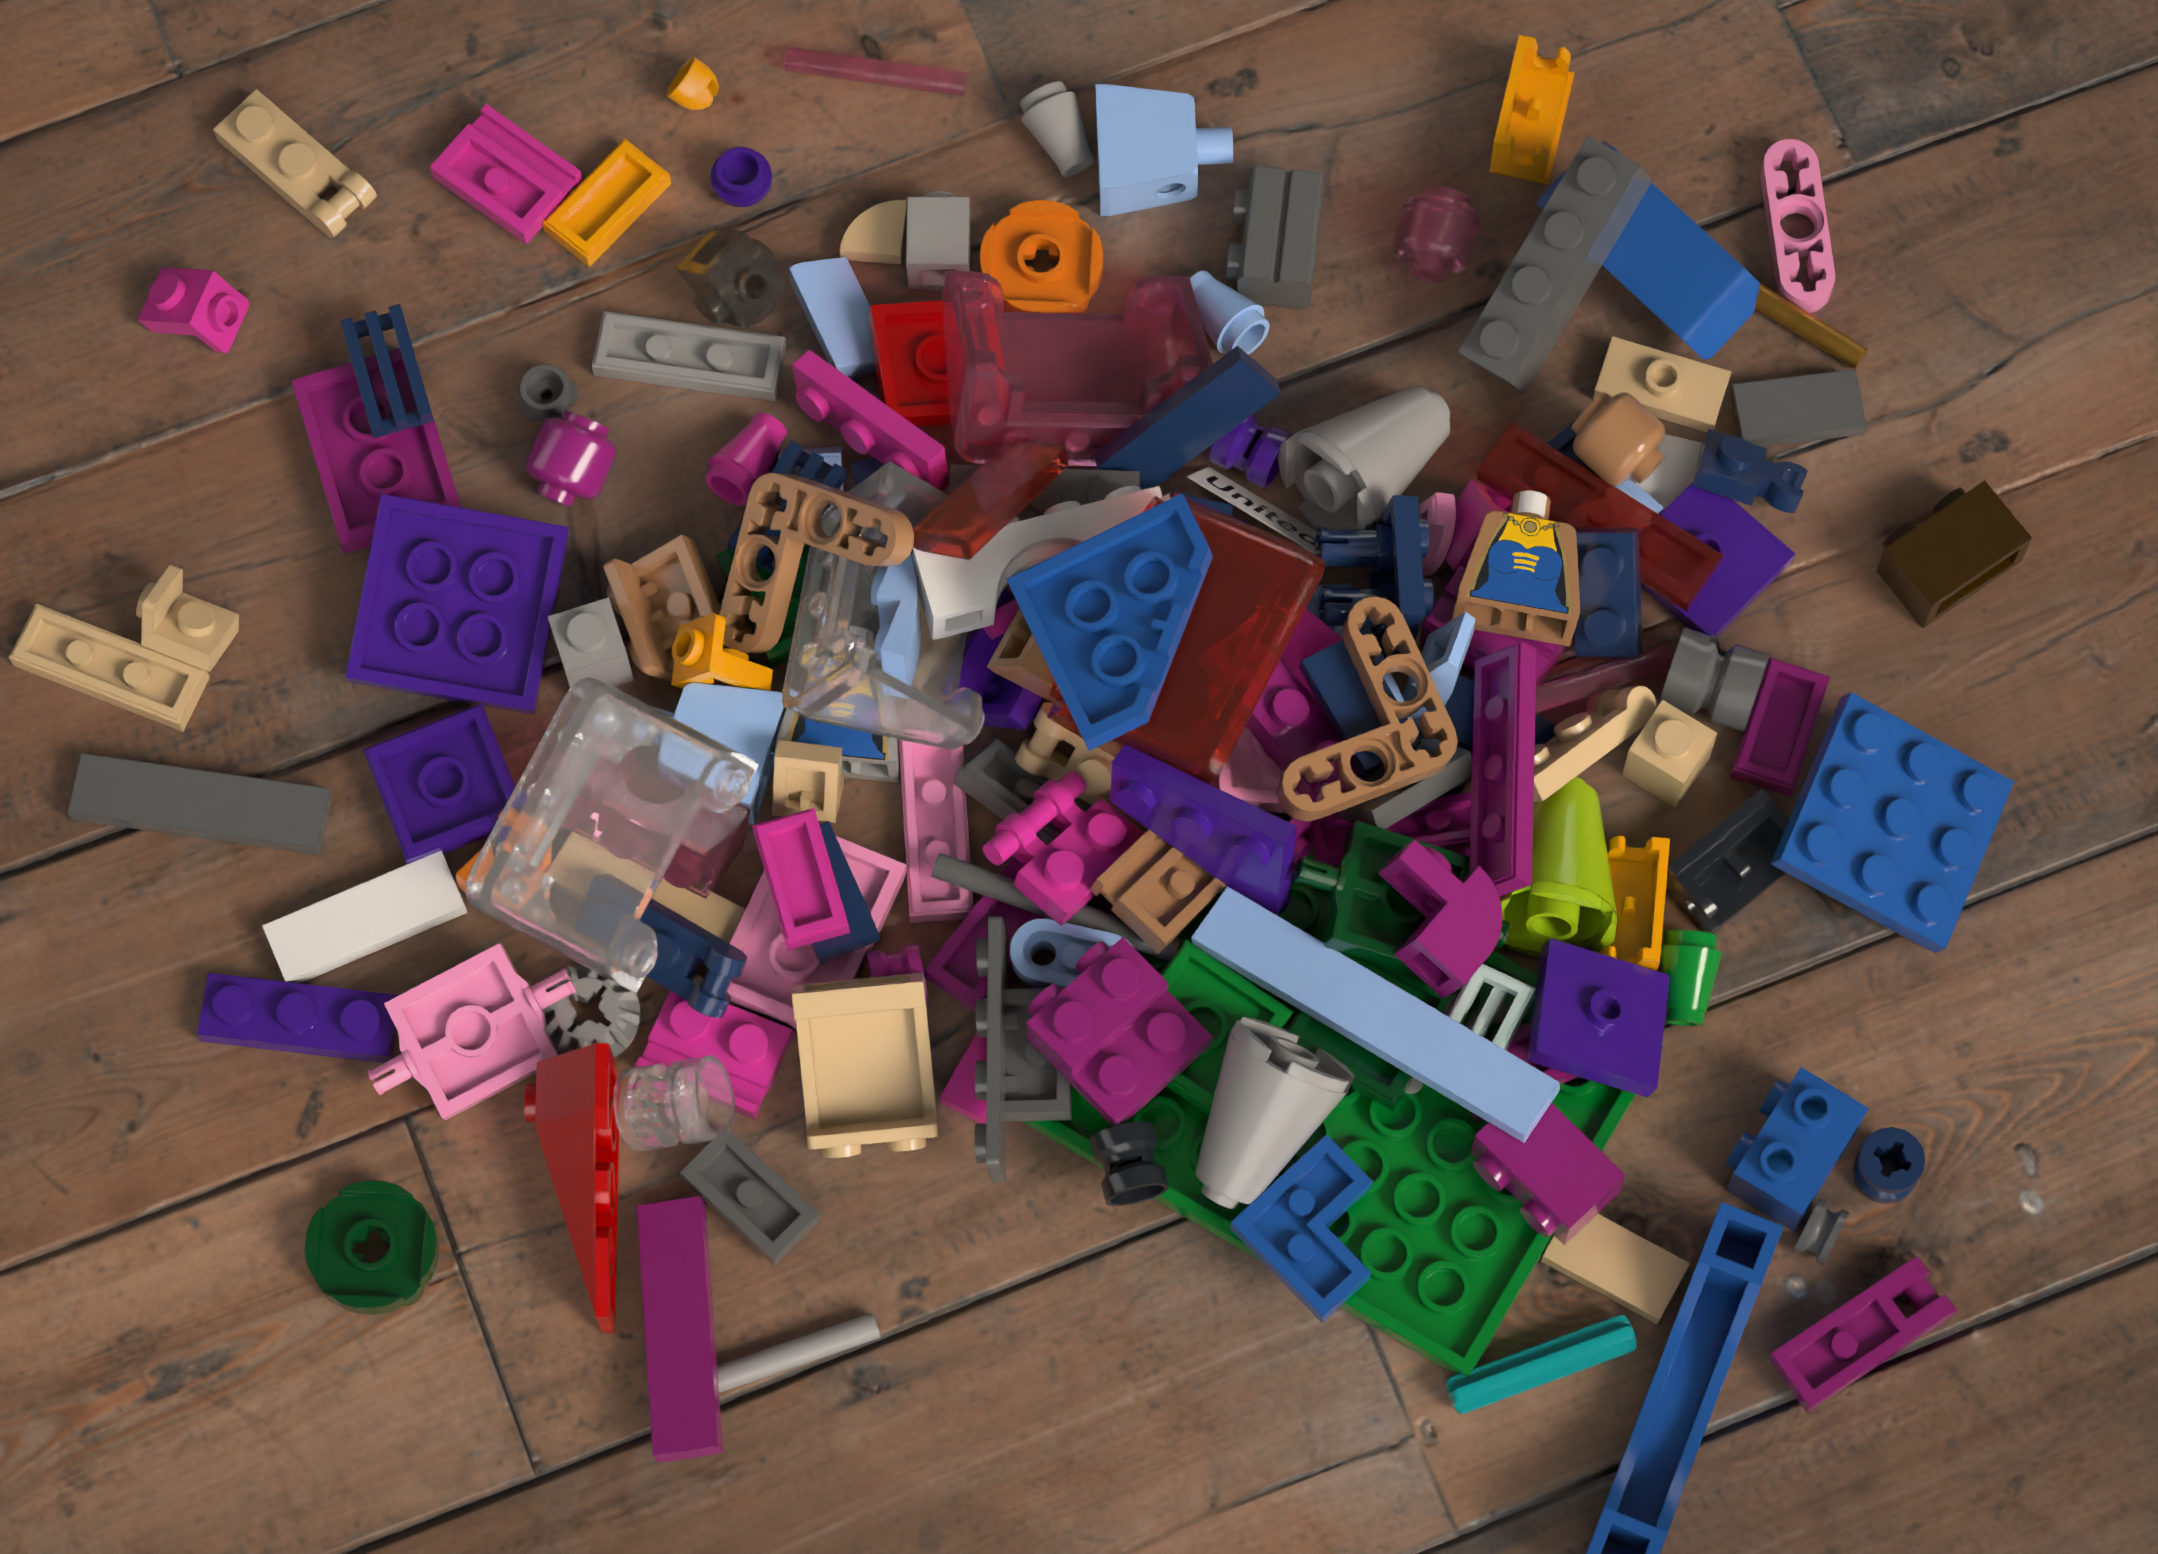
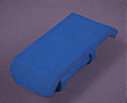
M1606 140L1603 141V142H1601V144H1603V145L1609 147L1610 149L1616 151L1617 153H1619V152H1618L1612 145H1610ZM1567 169L1539 198L1537 205L1542 210L1545 208ZM1653 183L1650 184L1603 263V266L1703 359L1713 357L1754 313L1760 282Z

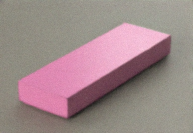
M962 731L899 735L910 923L963 920L974 908L973 892L931 877L939 853L971 863L966 792L954 784L959 769L964 765Z

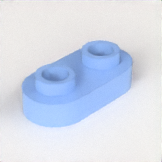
M1035 919L1022 925L1011 940L1010 956L1012 966L1020 980L1029 986L1047 988L1052 984H1056L1059 988H1065L1080 975L1075 969L1076 964L1091 947L1100 941H1104L1111 948L1122 936L1069 923L1060 926L1051 919ZM1040 950H1050L1056 955L1054 961L1046 966L1035 964L1032 961V957Z

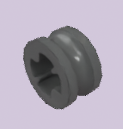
M1819 1198L1793 1251L1799 1254L1807 1250L1812 1251L1816 1255V1262L1824 1265L1850 1212L1844 1209L1836 1213L1831 1212L1827 1208V1201Z

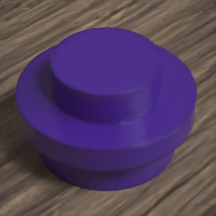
M734 147L724 152L714 163L711 170V183L716 196L724 203L734 207H748L757 204L766 197L772 186V171L766 158L759 152L747 147Z

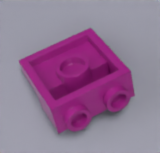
M1122 937L1111 948L1104 941H1100L1091 947L1076 964L1075 969L1080 975L1063 990L1056 984L1045 988L1029 1005L1027 1012L1032 1018L1026 1022V1039L1112 1127L1126 1123L1212 1045L1213 1036L1168 992V982Z

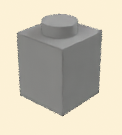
M944 191L929 192L922 197H908L906 267L909 290L970 291L971 213L969 197H957L952 193Z
M609 597L548 616L573 699L634 681Z

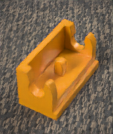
M1519 35L1494 137L1489 172L1549 185L1574 79V72H1569L1571 54L1565 47H1560L1557 50L1556 58H1544L1537 54L1538 45L1536 38Z
M1616 836L1610 839L1607 854L1618 924L1614 942L1610 946L1602 948L1600 954L1657 971L1661 956L1670 839L1651 837L1646 842V847L1633 848L1625 845L1626 839L1624 836Z

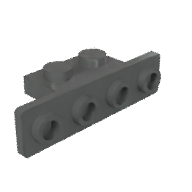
M1002 916L988 917V937L977 938L976 947L978 976H988L987 999H977L976 1001L978 1038H987V1061H976L975 1065L977 1100H986V1123L975 1124L974 1146L976 1163H986L992 1183H1006L1007 1122L1072 1120V1085L1026 1039V1022L1032 1018L1027 1009L1031 1002L1045 988L1008 989V935Z

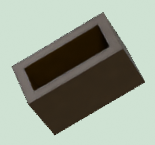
M1985 480L1967 493L1962 487L1953 490L1934 506L1932 510L1933 516L1918 526L1913 521L1901 525L1883 542L1885 549L1876 572L1922 628H1925L2023 560L2032 539L2030 534Z

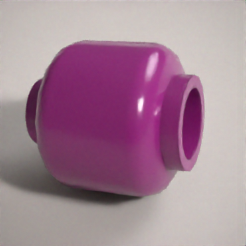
M564 410L561 419L551 417L544 420L525 464L527 473L535 480L541 482L536 494L571 508L575 497L584 500L597 498L602 491L617 453L615 445L607 438L610 429Z

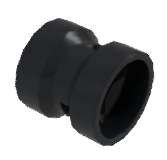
M1147 1121L1124 1123L1104 1129L1090 1138L1094 1159L1102 1164L1105 1177L1101 1182V1187L1107 1205L1125 1206L1141 1203L1156 1198L1169 1189L1165 1168L1156 1163L1154 1156L1158 1141L1153 1123Z

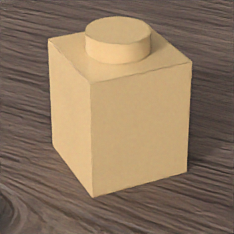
M1662 700L1630 747L1622 776L1676 809L1710 759L1717 732Z

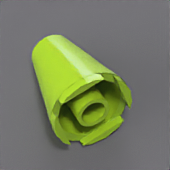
M1578 777L1573 778L1544 801L1533 802L1532 885L1499 897L1502 907V920H1507L1510 924L1504 945L1511 950L1534 958H1540L1541 948L1550 938L1581 948L1592 946V951L1600 953L1602 948L1610 946L1614 942L1618 917L1599 797L1591 786Z

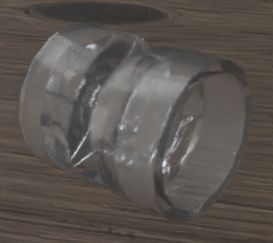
M712 1055L674 1061L669 1067L660 1063L625 1069L617 1077L614 1088V1112L618 1129L628 1147L636 1152L676 1146L679 1141L687 1145L726 1138L732 1129L735 1117L732 1083L721 1061Z

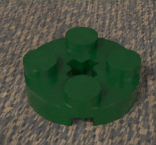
M361 1181L350 1184L338 1191L339 1196L330 1200L324 1209L321 1206L313 1215L305 1236L304 1250L306 1263L324 1296L345 1310L366 1315L388 1313L401 1306H410L417 1302L423 1295L425 1286L433 1277L439 1258L437 1229L423 1204L417 1201L403 1187L386 1181ZM369 1232H380L381 1241L384 1244L390 1245L388 1253L379 1256L375 1263H366L365 1257L354 1251L356 1243L362 1244L367 1242Z

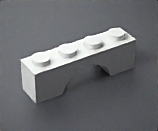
M1126 486L1112 491L1105 497V500L1080 505L1077 501L1063 502L1050 507L1042 516L1019 521L1017 517H1003L988 523L983 527L982 531L958 536L954 532H945L924 540L921 546L913 548L912 559L915 566L918 595L932 640L994 625L996 606L1001 593L1008 584L1007 578L1163 503L1164 500L1160 487L1156 486L1141 490L1139 486Z

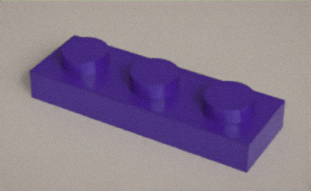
M208 973L197 1036L201 1042L385 1063L393 1059L397 1029L384 1003L399 995Z

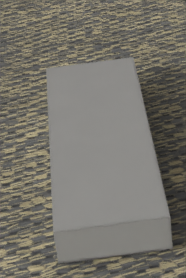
M603 311L592 362V371L594 376L776 402L786 351V339L783 336Z

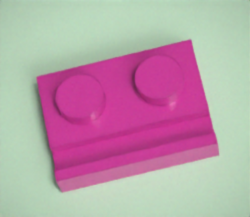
M485 104L480 110L481 115L472 125L468 123L430 166L432 178L527 245L543 227L542 222L562 203L566 194L573 186L577 187L583 181L581 171L488 104Z
M670 990L650 1032L648 1044L642 1057L639 1056L635 1066L638 1073L756 1120L764 1097L769 1093L794 1038L793 1030L730 1004L722 1018L709 1017L691 1008L688 1000Z

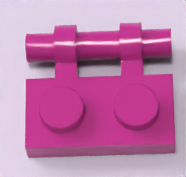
M1072 770L1064 774L1058 781L1048 780L1033 794L1034 802L1020 814L1011 813L995 827L996 835L983 846L985 856L995 865H1001L1011 855L1024 865L1018 871L1013 886L1060 926H1063L1096 896L1090 888L1097 878L1144 835L1140 829L1103 798L1099 799L1086 812L1080 809L1074 803V800L1086 790V783L1077 772ZM1051 822L1062 833L1047 846L1037 837L1036 833Z

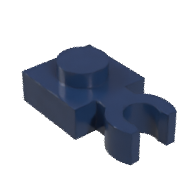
M1708 429L1700 447L1692 486L1752 506L1757 495L1763 497L1767 503L1780 511L1795 513L1803 496L1804 490L1800 488L1808 470L1792 462H1778L1775 464L1766 461L1767 448L1752 444L1740 437L1729 436Z

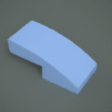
M1464 612L1429 634L1421 654L1444 706L1453 692L1474 632L1475 618L1467 612ZM1410 676L1402 696L1405 702L1415 698L1417 692L1415 682ZM1422 707L1412 715L1418 730H1420L1417 722L1423 712H1427L1425 707Z

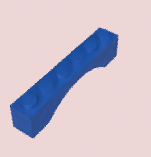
M1720 1203L1586 1554H1660L1708 1422L1784 1226L1729 1204Z

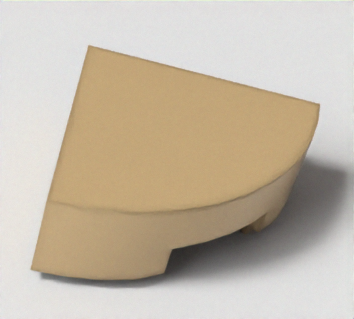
M907 200L883 202L861 213L850 224L843 236L839 250L840 257H847L849 261L901 265L907 222Z

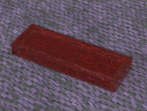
M1018 437L1009 439L913 529L916 550L970 560L1069 466L1066 446Z

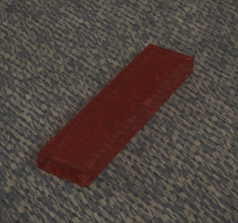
M1513 422L1477 469L1476 478L1511 501H1513V496L1520 491L1530 490L1545 494L1551 501L1548 519L1550 521L1567 523L1574 528L1638 527L1640 582L1686 612L1722 563L1724 555L1615 486L1606 483L1596 474Z

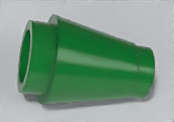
M1668 930L1665 932V943L1661 946L1659 963L1660 972L1670 975L1665 1023L1688 1027L1704 1026V1016L1707 1012L1723 953L1716 949L1717 935L1694 930Z

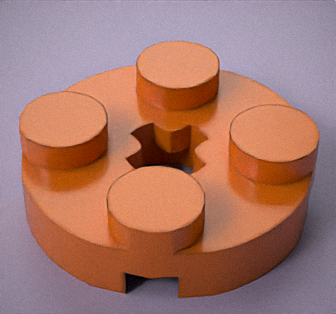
M1034 200L1020 203L1009 209V216L1001 219L996 226L993 223L986 231L980 249V268L983 284L991 295L995 308L1003 314L1013 315L1019 319L1031 322H1051L1065 317H1077L1088 308L1091 297L1098 290L1103 275V248L1100 237L1094 227L1091 230L1089 225L1079 218L1078 211L1061 202ZM1037 250L1049 251L1050 260L1059 262L1056 267L1049 268L1048 272L1040 273L1035 272L1033 267L1026 266L1025 260L1035 259Z

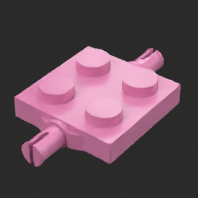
M499 943L384 1003L398 1031L399 1046L402 1054L372 1070L369 1069L367 1071L369 1078L375 1082L373 1085L378 1094L382 1095L383 1092L414 1077L428 1090L442 1119L448 1120L537 1073V1062L559 1055L546 1030L543 1009L573 993H577L574 984L569 981L571 978L565 968L530 986L529 983L517 974L504 946Z

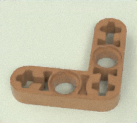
M768 473L760 476L753 484L748 496L719 614L726 618L724 632L726 646L743 653H763L771 650L778 643L783 631L804 543L864 565L893 567L901 564L910 555L913 548L914 532L907 516L896 509L799 475ZM777 493H780L781 498L787 500L785 511H782V507L775 504ZM830 502L837 506L841 516L839 529L832 537L827 536L821 526V514ZM767 526L770 527V530H780V536L766 535ZM862 528H880V532L888 536L886 546L882 547V543L879 540L868 536H859ZM765 546L772 550L775 557V569L768 580H763L756 568L758 553ZM751 591L766 592L765 599L761 600V596H751ZM747 615H749V619L752 622L756 623L754 634H752V629L745 626Z
M1369 597L1356 603L1349 612L1342 630L1344 644L1382 727L1302 756L1290 763L1279 781L1277 796L1283 810L1294 819L1306 822L1318 820L1434 776L1444 770L1456 752L1458 739L1455 728L1409 627L1398 607L1385 598ZM1368 616L1374 625L1385 623L1387 626L1381 638V644L1388 658L1381 661L1377 666H1374L1372 661L1377 660L1382 650L1376 637L1373 634L1362 636L1359 631ZM1395 650H1399L1401 653L1397 655H1391ZM1396 671L1407 674L1415 682L1417 689L1416 697L1406 702L1395 701L1388 697L1383 689V677L1390 672ZM1422 707H1425L1427 712H1423L1417 723L1423 736L1426 739L1437 738L1440 742L1433 753V758H1430L1425 749L1415 751L1411 746L1418 736V729L1413 718L1410 716L1418 712ZM1410 717L1403 724H1401L1398 720L1400 718ZM1361 751L1373 752L1379 756L1384 764V777L1374 782L1362 781L1351 770V756ZM1330 763H1335L1338 781L1324 786L1316 798L1317 802H1312L1308 794L1296 795L1294 790L1301 780L1300 776L1305 775L1309 783L1320 782L1329 778L1334 770ZM1341 786L1346 791V793L1341 792Z

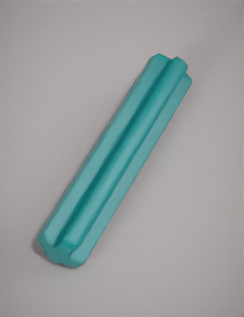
M1619 1314L1477 1366L1473 1369L1469 1378L1462 1374L1450 1376L1446 1380L1447 1394L1455 1411L1458 1414H1466L1629 1354L1637 1348L1636 1335L1627 1317Z

